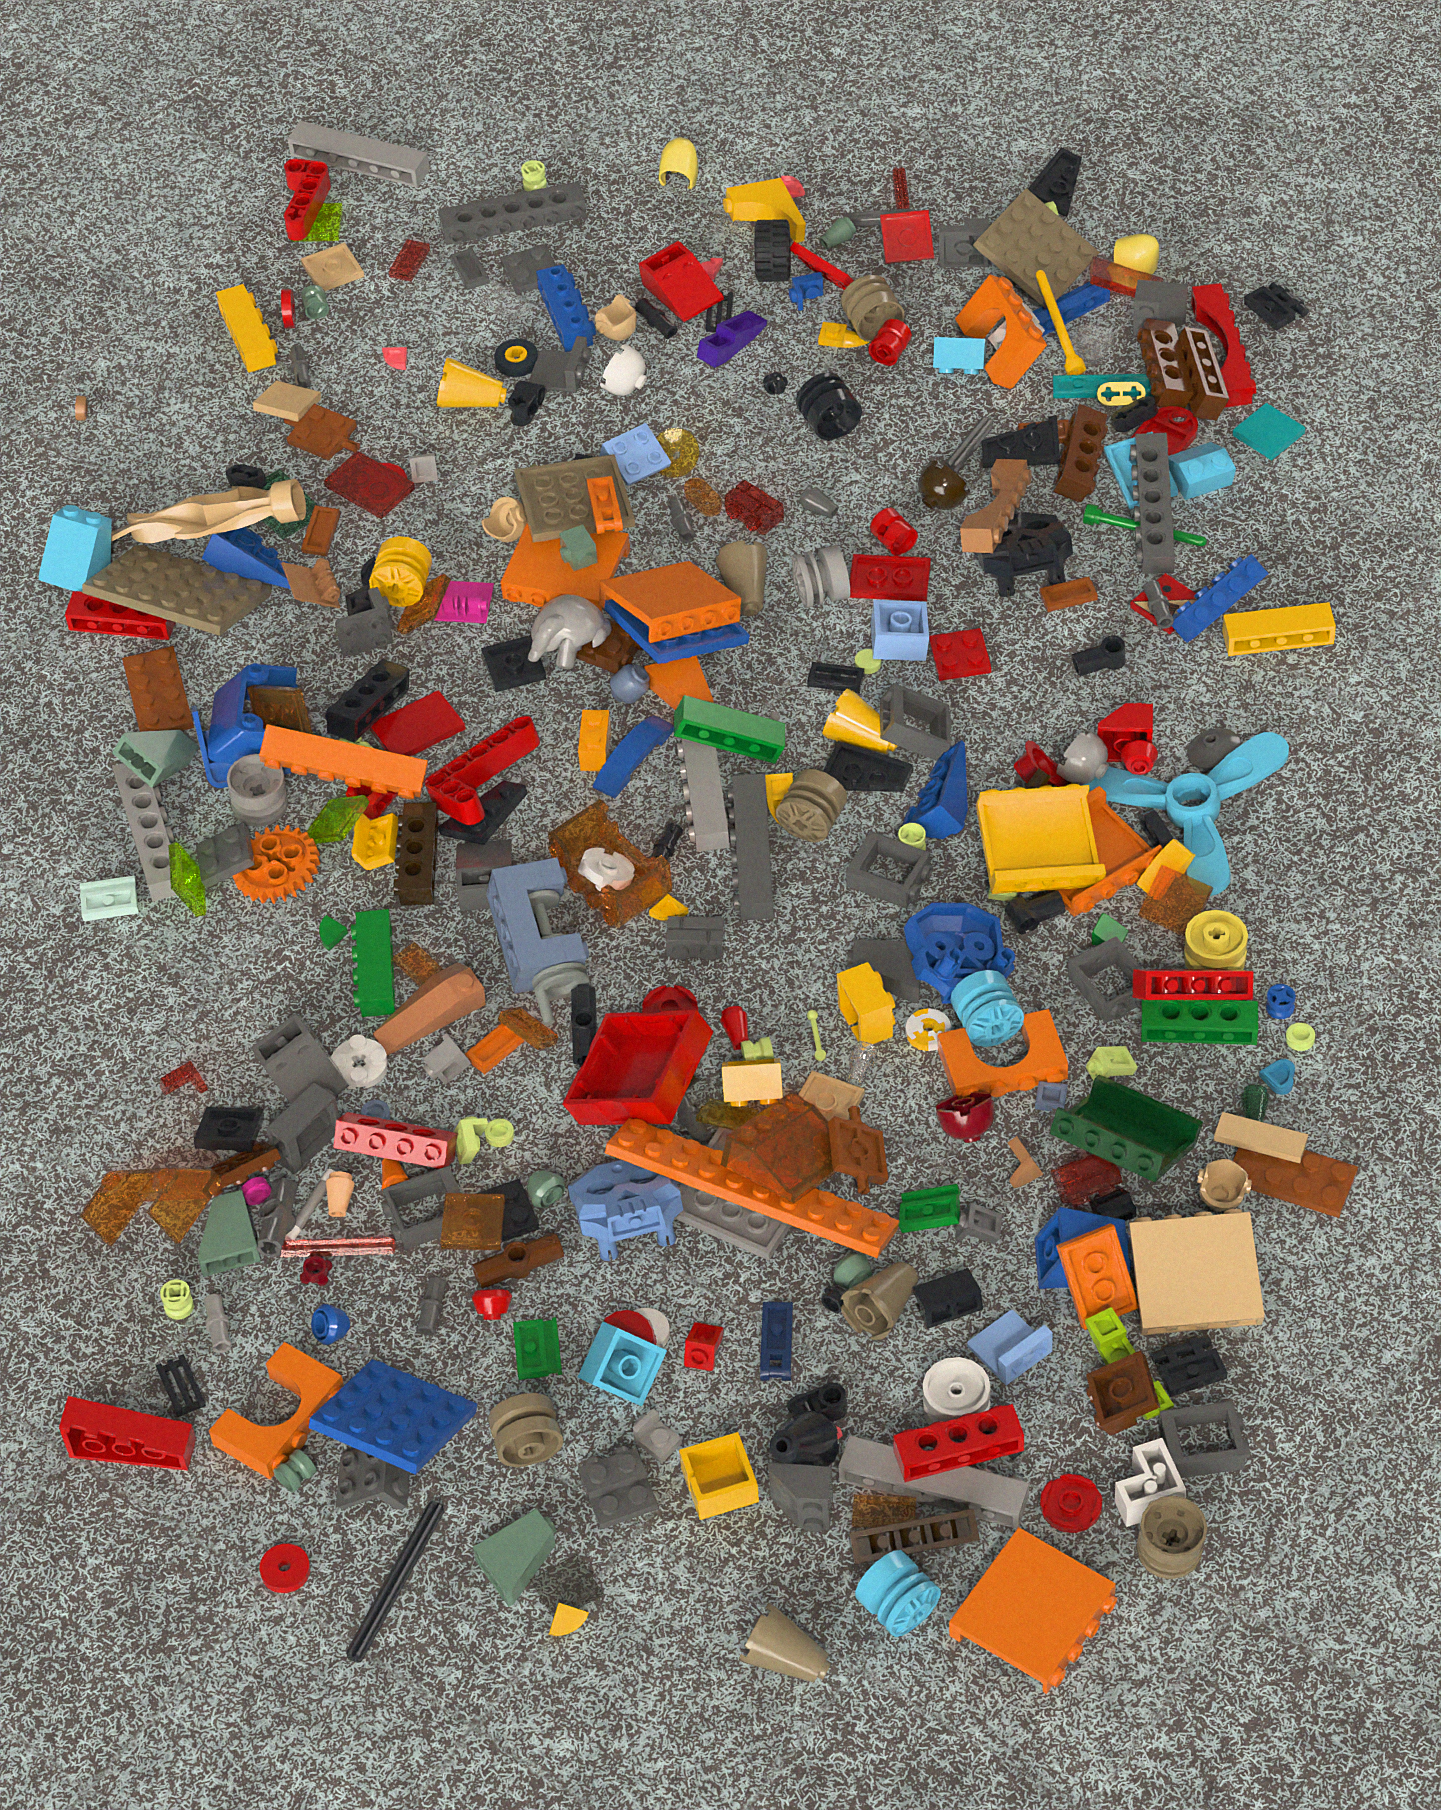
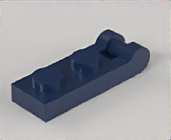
M763 1302L760 1381H770V1378H782V1381H791L793 1302ZM770 1360H782V1366H770Z

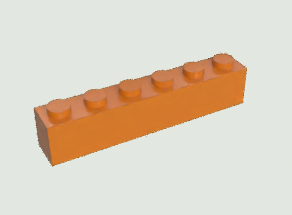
M268 724L266 725L259 754L260 762H264V766L271 769H280V766L290 768L292 773L298 775H307V772L317 774L321 780L334 781V778L344 780V784L351 787H360L362 784L370 786L372 791L384 794L387 791L397 792L399 797L410 800L414 799V796L421 797L428 768L427 760Z

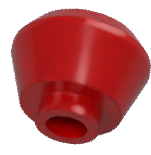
M1137 739L1127 743L1122 748L1120 756L1129 772L1143 775L1153 768L1158 759V750L1152 743Z
M504 1289L475 1290L471 1299L477 1314H483V1320H501V1314L508 1311L512 1294L509 1290Z

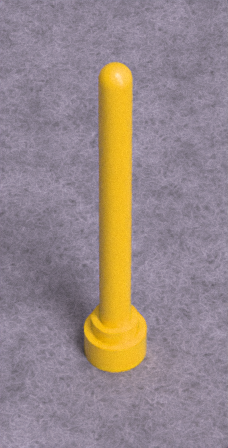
M1038 270L1035 276L1066 356L1064 364L1067 375L1083 374L1086 371L1085 363L1079 355L1075 354L1045 272Z

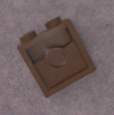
M610 621L611 633L606 637V640L593 648V641L582 645V649L577 651L576 659L616 674L623 666L632 664L634 655L638 650H643V648L618 623Z
M1141 1350L1086 1374L1089 1384L1086 1387V1392L1096 1410V1413L1093 1414L1094 1421L1099 1430H1104L1110 1436L1137 1425V1417L1160 1408L1146 1355Z

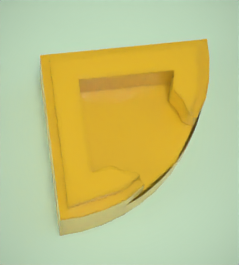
M669 894L649 910V916L662 921H667L668 916L684 917L689 913L686 906Z
M558 1603L548 1635L562 1636L574 1632L584 1623L589 1612Z

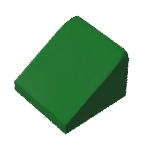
M1102 913L1092 932V945L1098 946L1116 936L1123 944L1129 930L1109 915Z

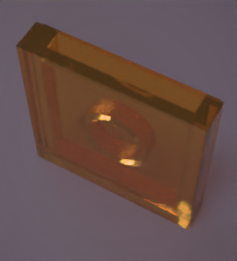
M442 574L426 583L420 600L414 605L405 607L397 626L398 632L405 635L436 618L451 581L446 574Z
M1161 865L1138 916L1185 937L1187 924L1194 916L1203 912L1214 888Z
M445 1193L441 1249L501 1250L505 1195Z

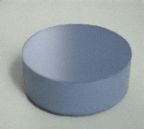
M371 1100L365 1103L361 1109V1115L390 1120L389 1106L384 1101Z

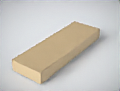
M1222 1112L1214 1135V1141L1300 1163L1308 1141V1134Z

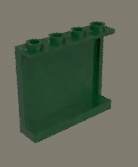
M1099 1074L1095 1077L1091 1092L1087 1097L1069 1111L1060 1107L1057 1108L1049 1134L1156 1182L1194 1149L1203 1121Z

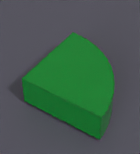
M327 915L324 916L319 926L322 944L328 951L348 934L345 926Z

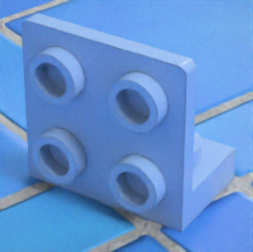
M646 423L603 443L600 456L615 454L621 476L628 486L669 467L671 464L670 459Z
M1010 1310L967 1342V1347L1005 1385H1008L1052 1352L1053 1332L1045 1324L1038 1330H1033L1014 1310Z

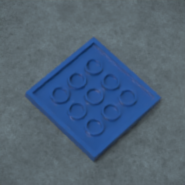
M613 599L605 600L604 610L658 664L749 644L750 634L737 622L650 643L648 642L649 626Z
M372 1359L310 1417L309 1428L416 1475L475 1415L477 1403Z

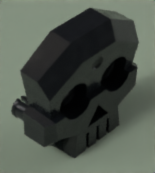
M1023 512L1014 514L1013 519L1008 523L1007 531H1004L1001 543L997 544L993 553H973L979 558V565L984 573L997 576L999 596L1008 597L1007 590L1010 596L1015 594L1014 576L1048 569L1050 585L1058 584V579L1060 583L1066 582L1063 563L1073 554L1071 534L1065 525L1058 522L1057 515Z

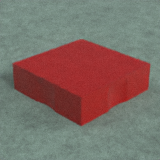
M697 1010L663 1011L653 1014L639 1012L606 1013L591 1043L588 1056L577 1072L562 1105L580 1125H623L629 1118L641 1119L647 1124H671L714 1031Z

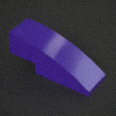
M747 310L717 324L716 333L699 341L697 358L714 368L722 365L750 343L767 325V320Z

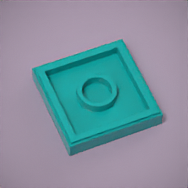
M1265 403L1233 429V436L1268 459L1273 460L1304 435L1306 427L1270 404Z

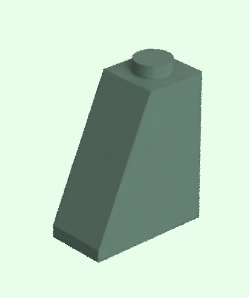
M180 730L126 732L121 736L112 753L152 788L188 766L199 746Z
M242 1190L226 1192L214 1197L212 1200L198 1254L203 1277L261 1261L259 1252L256 1250L257 1244Z
M537 1508L473 1546L475 1561L508 1607L516 1602L555 1547L554 1533H556V1528L548 1516L543 1518Z

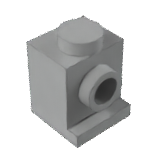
M446 1033L442 1036L445 1041L435 1046L423 1058L427 1063L423 1069L433 1080L438 1077L444 1084L450 1082L472 1064Z

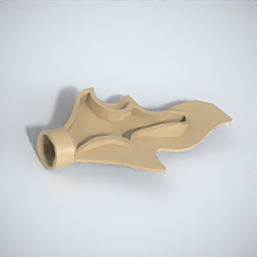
M297 479L274 482L269 490L247 486H232V490L227 492L189 496L168 508L149 514L127 513L128 525L112 531L111 541L131 532L134 540L141 543H155L174 537L177 539L200 538L209 534L236 530L254 524L270 515L280 523L303 520L306 515L305 496Z

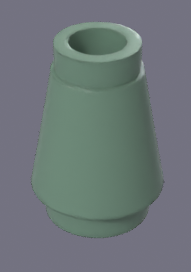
M848 217L838 218L823 236L819 238L820 243L829 250L852 239L853 234L856 233V228Z

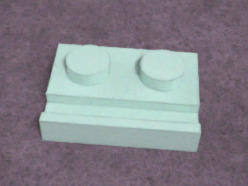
M135 876L80 883L83 921L139 913Z

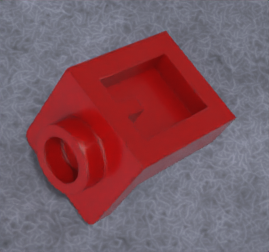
M694 1322L685 1340L684 1365L690 1368L713 1371L715 1367V1353L723 1339L724 1327Z

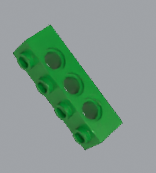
M1142 999L1141 1042L1257 1045L1258 1001Z

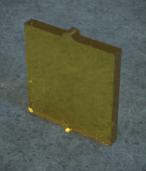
M711 1098L705 1106H701L700 1112L696 1115V1121L744 1133L750 1125H754L759 1110L745 1106H731L729 1102Z

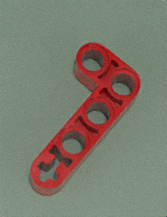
M290 159L284 164L287 186L290 190L295 191L284 213L286 232L290 240L299 241L308 236L331 188L328 166L324 162Z

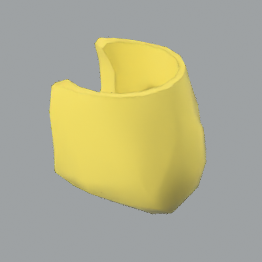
M678 137L666 144L659 164V181L662 186L666 184L665 176L667 171H671L673 174L680 172L686 175L690 180L688 189H692L696 185L698 158L696 149L690 140Z
M1134 234L1117 239L1114 247V268L1117 277L1122 279L1145 278L1156 271L1159 260V244L1154 236Z

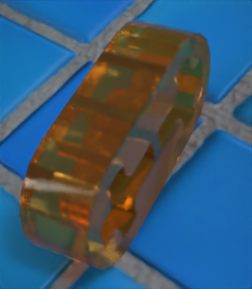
M691 478L685 482V497L701 514L713 517L721 512V497L706 481L701 478Z

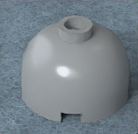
M1085 729V734L1081 732L1063 756L1066 758L1064 766L1059 763L1056 773L1072 784L1084 785L1091 783L1095 778L1100 780L1109 767L1105 764L1108 758V750L1103 740L1089 729Z

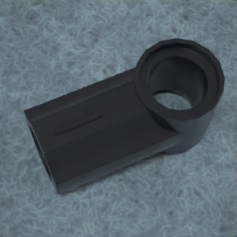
M1108 636L1103 639L1101 645L1072 654V662L1077 674L1081 677L1105 668L1111 670L1122 668L1126 662L1124 640L1119 636Z
M1052 890L1029 900L1024 897L1015 898L1007 904L1005 913L1017 932L1023 935L1026 934L1027 930L1030 932L1035 930L1040 922L1065 913V905L1059 891Z

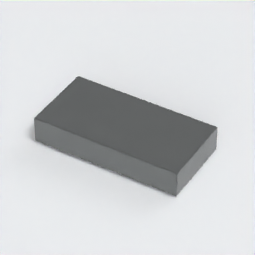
M473 248L450 255V260L467 290L490 283L489 276Z

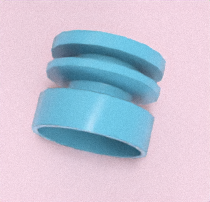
M984 970L975 972L960 981L952 991L951 1004L963 1028H965L970 1042L976 1046L990 1047L999 1045L1013 1037L1023 1025V1011L1015 996H1013L1004 975L998 971Z
M902 1550L892 1551L875 1562L864 1574L855 1591L856 1599L870 1613L877 1614L878 1621L886 1626V1630L894 1637L909 1633L931 1614L941 1596V1589L934 1582L930 1581V1578L925 1573H919L918 1566Z

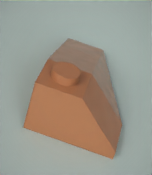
M457 962L433 974L373 1033V1037L383 1046L388 1056L486 1005L484 987L470 967Z

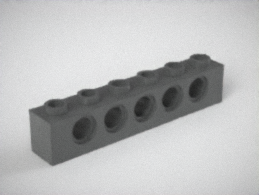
M579 181L438 209L445 245L459 244L465 241L483 239L485 237L587 217L585 199Z
M1167 433L1136 434L1135 444L1130 445V459L1136 461V465L1131 466L1132 481L1137 480V485H1133V501H1138V506H1134V522H1139V527H1135V542H1140L1141 548H1136L1137 564L1142 563V574L1174 573L1175 551Z

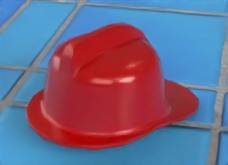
M1030 740L1025 743L1026 752L1015 762L1014 769L1026 783L1030 781L1038 768H1040L1051 777L1045 786L1054 784L1057 787H1065L1072 784L1056 773L1058 764L1047 756L1039 745Z

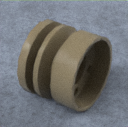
M867 275L858 278L844 290L841 297L842 309L859 337L864 341L871 342L886 320L898 319L903 322L905 319L904 309L886 280L878 275Z
M804 769L798 772L788 792L777 807L776 818L780 825L795 837L809 842L823 841L847 803V793L844 787L829 774L816 769Z
M1173 1495L1160 1497L1148 1505L1142 1514L1136 1545L1139 1561L1147 1571L1160 1578L1176 1579L1184 1577L1195 1570L1201 1561L1207 1533L1205 1515L1199 1507L1186 1498ZM1169 1541L1173 1542L1172 1546L1167 1545Z

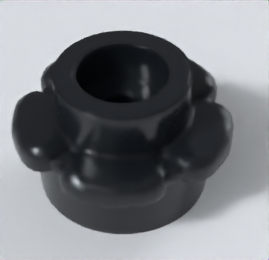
M773 372L764 377V389L770 395L782 394L786 389L788 380L785 376L783 377L782 373Z
M828 1286L824 1289L825 1294L822 1296L821 1302L825 1308L839 1314L841 1306L844 1304L841 1297L846 1290L840 1286H835L834 1288Z

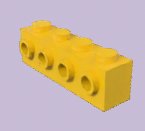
M244 284L216 292L219 311L247 372L250 373L276 365L274 354L278 353L275 340L269 339L271 335L267 324H262V313L260 308H255L256 302L253 293H248Z
M1314 603L1302 606L1223 615L1222 634L1228 656L1334 644L1336 625L1330 603Z

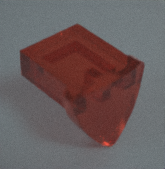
M191 1061L160 1078V1089L165 1096L189 1082L200 1094L208 1090Z

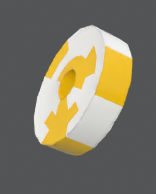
M936 1009L918 1010L907 1019L905 1027L907 1040L919 1050H937V1034L951 1031L950 1020L944 1013ZM926 1028H931V1029H933V1030H932V1031H925L924 1029H926Z

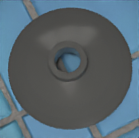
M1210 729L1200 733L1190 742L1187 756L1190 763L1195 767L1203 770H1212L1229 753L1241 745L1239 736L1229 729Z

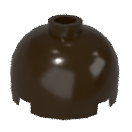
M930 461L923 469L918 480V489L923 497V504L932 510L935 508L952 510L958 507L970 493V489H964L966 482L946 465L941 469L935 466L938 461Z

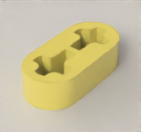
M1108 382L1099 387L1097 400L1104 406H1127L1134 401H1132L1131 396H1123V392H1130L1131 387H1136V391L1141 392V396H1137V400L1145 397V388L1138 382ZM1106 388H1110L1111 392H1119V396H1113L1111 401L1108 402L1106 397H1101V393L1105 392Z

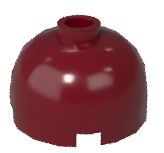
M984 1091L971 1092L968 1098L958 1099V1095H954L940 1101L935 1106L937 1120L943 1131L954 1139H963L964 1143H973L980 1140V1135H983L991 1128L995 1117V1106L991 1094Z

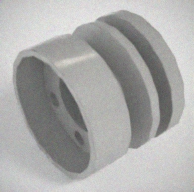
M838 545L819 549L817 562L811 551L805 552V561L801 554L792 556L793 582L804 608L813 607L814 599L817 605H823L824 592H826L831 602L850 598L847 567Z
M259 754L244 756L233 763L228 771L227 784L235 817L240 822L254 827L270 825L279 820L286 812L288 806L282 766H280V769H271L264 766V762H260Z

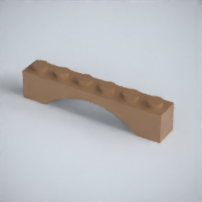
M996 459L991 469L992 491L996 498L987 507L966 516L960 528L962 552L993 553L997 544L1001 543L1004 531H1007L1008 523L1013 519L1015 509L1019 508L1021 497L1025 496L1027 485L1031 484L1032 473L1030 469H1027V460Z

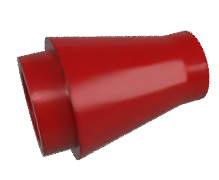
M731 1006L721 1012L720 1023L731 1041L733 1049L740 1050L741 1042L748 1041V1015L741 1006Z

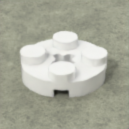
M590 848L585 851L578 867V872L596 884V888L599 891L610 893L612 889L622 890L630 887L635 869L626 857L615 851L613 855L604 853V848Z
M363 1035L352 1036L348 1041L339 1045L331 1055V1059L349 1084L348 1089L364 1086L365 1088L372 1087L379 1083L387 1073L388 1059L385 1049L375 1040L365 1038ZM356 1060H364L365 1065L363 1067L361 1065L353 1067Z

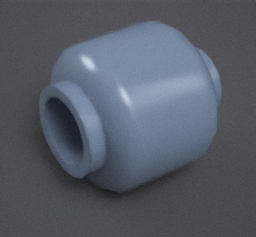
M627 664L623 666L610 680L611 694L614 699L626 704H633L649 690L650 678L648 673L639 665Z

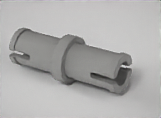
M211 1294L204 1298L207 1314L205 1325L211 1335L213 1351L224 1353L231 1349V1341L228 1334L229 1318L224 1313L222 1296Z

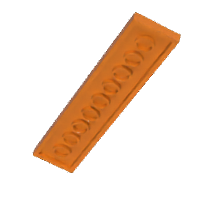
M629 1118L606 1145V1154L875 1258H878L898 1229L899 1220L891 1218L886 1213L876 1212L863 1207L857 1202L844 1200L831 1192L818 1190L808 1186L805 1182L792 1180L776 1171L756 1166L750 1161L732 1157L724 1151L714 1150L701 1145L695 1140L675 1135L669 1130L654 1127L641 1119Z

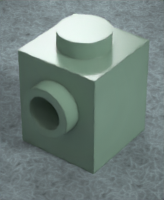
M583 524L559 533L560 555L564 563L568 562L573 571L598 563L596 544Z

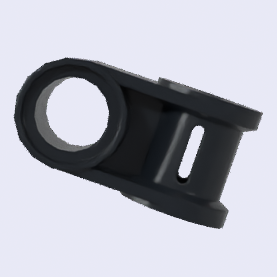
M522 380L517 382L514 391L508 398V406L512 411L510 420L513 425L526 426L530 424L544 401V385Z
M834 1382L826 1383L809 1392L798 1394L792 1397L786 1405L788 1411L794 1415L803 1411H815L829 1417L832 1422L843 1418L848 1411L845 1389L842 1385ZM832 1400H838V1402L834 1404L828 1403Z

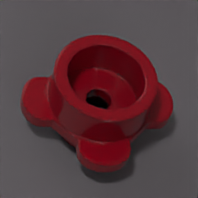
M318 1256L306 1259L303 1264L304 1272L300 1274V1281L303 1284L311 1282L317 1283L319 1286L326 1285L329 1281L327 1277L328 1272L333 1268L332 1263Z

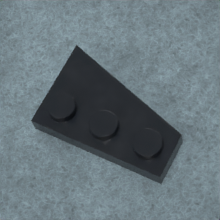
M1061 147L1028 190L1044 204L1053 201L1058 214L1067 217L1082 157Z
M1057 415L1048 417L1047 421L1038 424L1036 422L1028 424L1024 429L1015 432L1008 431L982 440L983 468H992L996 459L1027 460V466L1060 464Z
M838 741L823 772L834 777L844 787L845 791L904 792L914 768L913 764Z
M503 780L479 797L485 812V817L480 822L473 825H465L451 817L438 826L439 833L445 837L485 845L528 794L526 786Z

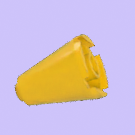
M446 358L437 397L438 407H498L500 402H505L507 388H503V382L455 359Z
M846 689L837 700L835 711L830 713L822 732L823 736L831 740L841 741L883 754H887L889 750L894 752L897 745L880 739V714L854 691Z

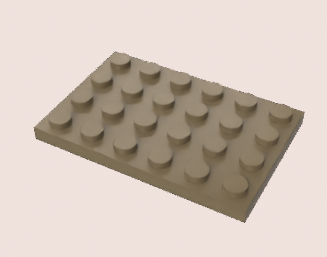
M135 545L82 584V593L219 636L268 599L272 592V586L262 584L259 580H249L240 577L236 573H225L213 566L200 565L190 559H181L171 556L167 552L151 550L145 545Z

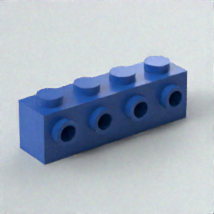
M564 264L536 271L539 292L564 351H572L577 336L586 337L587 347L592 346L596 329L593 321H588V309L586 305L581 304L582 297L579 288H574L575 280L572 272L568 273Z
M1252 553L1244 560L1238 557L1228 566L1231 570L1229 573L1225 574L1222 571L1211 580L1213 586L1210 589L1205 586L1194 595L1197 600L1193 604L1188 600L1177 610L1179 616L1174 619L1172 627L1185 642L1188 643L1269 574Z

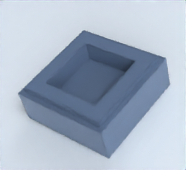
M1039 1081L1035 1109L1056 1112L1058 1107L1065 1109L1068 1084Z

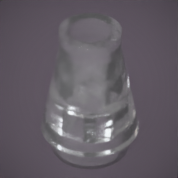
M858 1041L851 1048L848 1075L846 1077L848 1083L862 1086L864 1079L878 1060L877 1047L868 1042Z

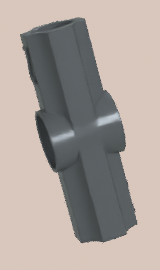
M283 1177L274 1180L269 1200L258 1211V1216L263 1221L256 1250L262 1256L266 1255L274 1258L281 1255L285 1236L296 1225V1218L291 1212L298 1185L293 1180H287Z

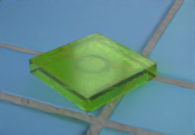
M323 203L308 236L303 240H291V242L339 241L343 211L342 203Z
M365 795L330 799L306 832L310 839H314L315 844L343 841L370 801Z
M175 842L168 845L171 889L196 917L206 915L205 886L201 882L198 864L179 843Z

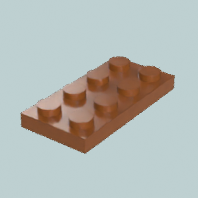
M174 646L122 658L140 732L183 731L194 728Z
M1238 1148L1233 1162L1238 1164L1248 1174V1179L1252 1180L1250 1190L1340 1218L1359 1168L1358 1166L1308 1150H1304L1300 1163L1243 1148Z

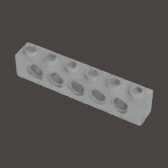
M124 763L112 766L152 902L184 893L182 883L187 882L183 866L177 867L176 864L181 861L177 846L171 847L170 845L171 842H174L171 827H165L164 825L165 822H168L165 807L158 806V803L162 802L158 786L151 788Z

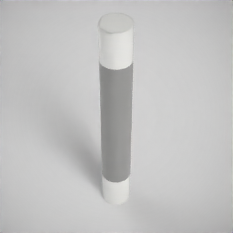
M326 1170L296 1216V1225L292 1231L286 1234V1241L291 1243L295 1241L327 1192L326 1180L329 1179L330 1173L335 1172L334 1170Z

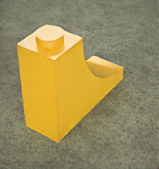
M781 178L726 188L723 208L726 213H729L733 222L787 219L790 224V237L797 243L804 241L806 222Z

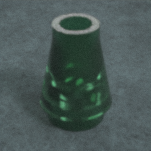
M1248 1085L1244 1087L1241 1101L1245 1118L1264 1123L1270 1099L1266 1087L1262 1085Z

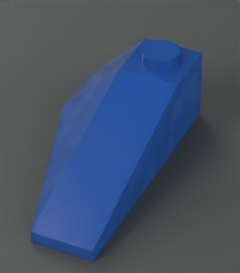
M247 527L212 534L202 556V559L208 562L209 566H213L225 573H236L241 577L291 589L281 564L282 562H289L279 560L277 558L278 552L274 548L267 549L261 544L263 539Z
M962 740L951 746L947 752H944L939 757L929 774L932 780L924 788H921L917 794L918 797L922 798L917 808L911 806L908 809L902 826L908 823L920 824L926 831V837L944 839L950 834L955 835L963 829L968 804L965 743Z

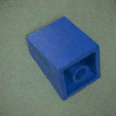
M1059 1207L1034 1238L1039 1289L1069 1288L1056 1245L1110 1223L1115 1226L1127 1269L1130 1273L1132 1262L1128 1256L1129 1235L1126 1233L1125 1220Z

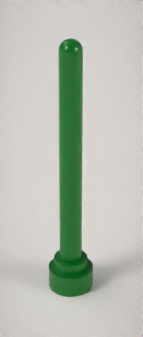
M1087 504L1083 524L1094 526V524L1099 525L1101 522L1134 531L1135 527H1139V522H1134L1133 519L1104 513L1103 509H1099L1098 505ZM1173 529V536L1176 541L1201 547L1207 543V539L1204 536Z

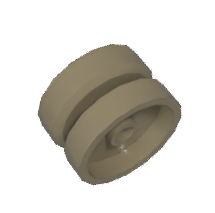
M524 1393L500 1402L490 1411L488 1415L490 1431L495 1439L494 1443L498 1459L504 1465L525 1467L546 1461L560 1451L563 1445V1436L559 1423L556 1422V1413L550 1398L538 1393Z

